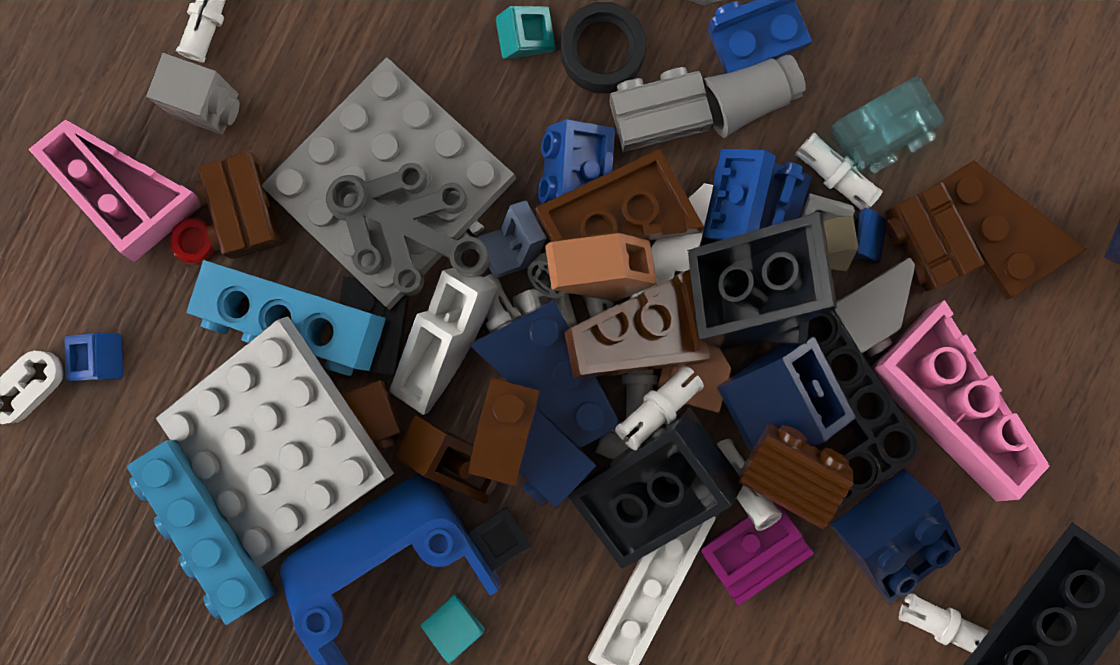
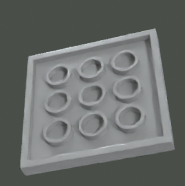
M386 57L261 186L390 310L405 294L401 293L394 285L393 276L395 269L382 225L365 217L372 246L376 247L384 257V265L378 273L365 275L354 266L353 254L355 250L346 221L336 218L327 207L326 193L331 183L344 175H355L368 182L398 172L407 163L418 164L424 170L428 179L427 186L422 192L409 194L402 189L376 199V201L388 207H393L437 192L447 183L459 184L468 197L467 206L463 211L457 214H450L443 210L416 219V221L458 240L516 180L514 173ZM418 172L409 173L405 178V184H416L419 181L420 174ZM455 191L448 193L445 197V204H456L460 199V193ZM357 193L347 194L344 198V205H354L358 199ZM405 237L413 265L424 275L443 255ZM365 254L361 260L362 266H372L376 259L375 254ZM414 273L405 274L401 280L402 287L409 288L413 286L416 282V275Z
M288 316L275 321L156 418L169 439L176 440L191 462L193 472L197 477L201 478L217 503L218 510L226 517L258 569L394 474Z

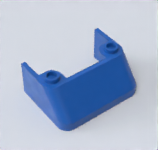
M422 475L407 479L296 550L284 560L280 570V578L294 628L316 665H348L333 641L341 631L343 614L332 594L410 544L413 545L424 562L435 567L450 565L462 556H465L488 594L491 596L499 590L500 578L495 570L492 571L468 534L469 529L438 482Z

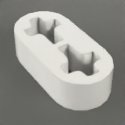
M43 351L27 352L0 377V397L13 396L20 391L11 402V406L15 410L13 412L0 411V424L21 422L59 386L64 376L63 363L59 357L53 353ZM47 363L44 369V373L47 376L46 380L35 379L27 384L36 373L32 367L33 364ZM0 399V409H1L4 403H3V401Z

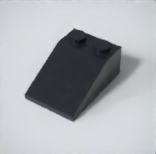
M819 212L687 250L698 338L700 341L726 350L767 340L837 308L823 215Z
M689 407L678 414L671 424H663L641 444L638 450H633L629 447L588 477L568 497L623 569L730 508L743 485L739 483L740 475Z

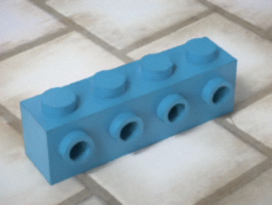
M176 440L164 441L126 466L132 475L129 482L133 491L142 501H148L157 515L154 517V523L158 531L166 540H173L181 553L178 559L183 571L190 579L198 580L206 593L203 596L204 603L214 618L218 620L221 618L225 625H228L278 593L262 567L258 569L250 555L246 552L226 517L218 510L217 503L205 484L193 472L191 462Z

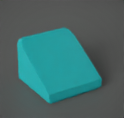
M510 6L496 17L503 59L526 57L556 50L549 7Z
M455 594L420 625L448 664L476 641L485 630V627Z

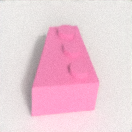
M67 120L61 122L29 148V151L115 248L132 262H136L172 232L179 222L187 219L201 207L198 197L194 192L174 183L152 168L123 154L115 147Z

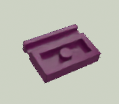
M775 502L773 503L782 512V517L772 526L762 531H757L750 517L746 515L699 549L737 606L814 555L786 511Z

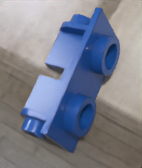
M785 162V165L782 166L774 163L759 229L799 218L812 175L802 172L803 167L801 165Z

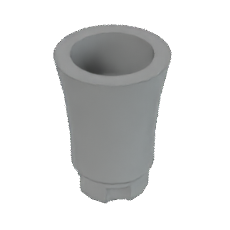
M785 55L776 60L770 58L753 66L730 73L702 78L713 118L712 126L722 138L728 137L746 124L770 112L789 105L790 101L802 97L803 92L806 91L803 73L799 69L797 61L791 55Z

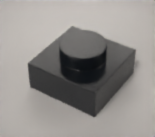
M508 506L468 531V534L492 571L532 546Z

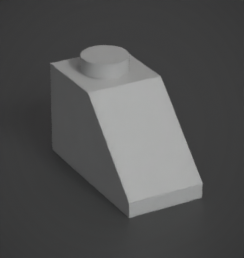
M911 258L897 263L837 300V308L832 310L861 353L865 351L868 357L890 346L892 341L889 336L901 329L915 268Z

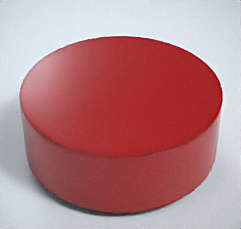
M189 218L179 222L173 228L170 235V247L173 254L181 261L192 265H200L203 260H211L217 251L213 249L208 237L207 225L209 224L196 218Z

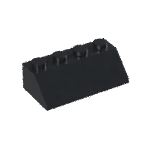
M1071 522L963 665H1093L1120 629V556Z

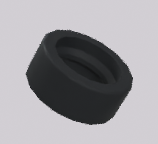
M594 2L579 8L568 19L561 35V61L567 75L579 87L593 93H612L617 91L616 86L638 76L646 54V35L640 20L628 8L613 2ZM596 23H610L619 27L626 34L629 41V55L626 62L618 70L611 73H596L588 70L580 62L577 54V41L580 34L588 26Z

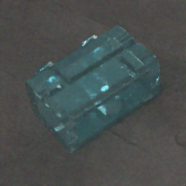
M915 76L837 120L831 127V132L840 148L844 150L845 156L854 161L852 166L859 172L870 168L874 175L898 161L894 155L897 151L909 146L913 153L937 139L933 131L945 122L935 102L930 99V94L920 77Z

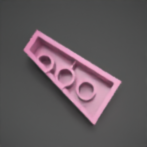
M944 300L924 310L873 363L871 369L890 397L996 502L1019 500L1050 465L1017 413L1012 414L1000 395L1002 389L993 375L988 376L974 354L977 351L967 334L962 335L951 318L954 315Z

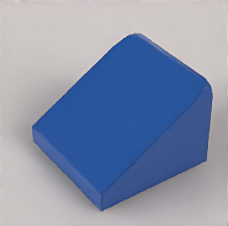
M864 208L853 216L858 249L853 260L879 263L881 261L886 232V219L874 210Z
M90 333L65 336L66 381L106 380L123 377L122 336L120 334Z

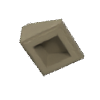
M842 216L824 221L831 269L847 271L857 252L858 243L852 216Z

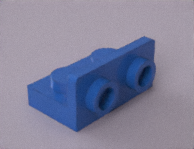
M754 0L744 5H740L739 1L730 2L714 12L715 16L711 18L707 28L708 35L725 74L753 66L770 58L776 60L782 56L809 47L812 42L795 0Z
M564 120L547 127L541 142V153L544 157L543 177L538 186V199L541 205L612 172L615 128L573 120Z
M721 149L718 165L714 173V186L702 238L717 242L759 229L775 155L766 150Z

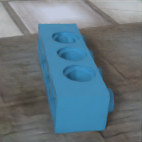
M203 260L186 312L203 318L201 327L222 334H228L229 328L242 331L241 340L249 343L280 319L281 314L286 309H289L292 323L313 354L327 359L324 368L349 376L352 375L353 369L370 370L386 318ZM247 296L250 303L249 310L241 317L239 304ZM330 322L334 330L333 337L328 344L323 345L320 339V332L322 327Z

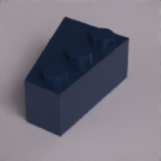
M549 300L470 343V346L509 383L539 390L540 396L536 408L579 448L615 430L616 426L620 424L596 377L573 379L564 334L570 328L555 300Z

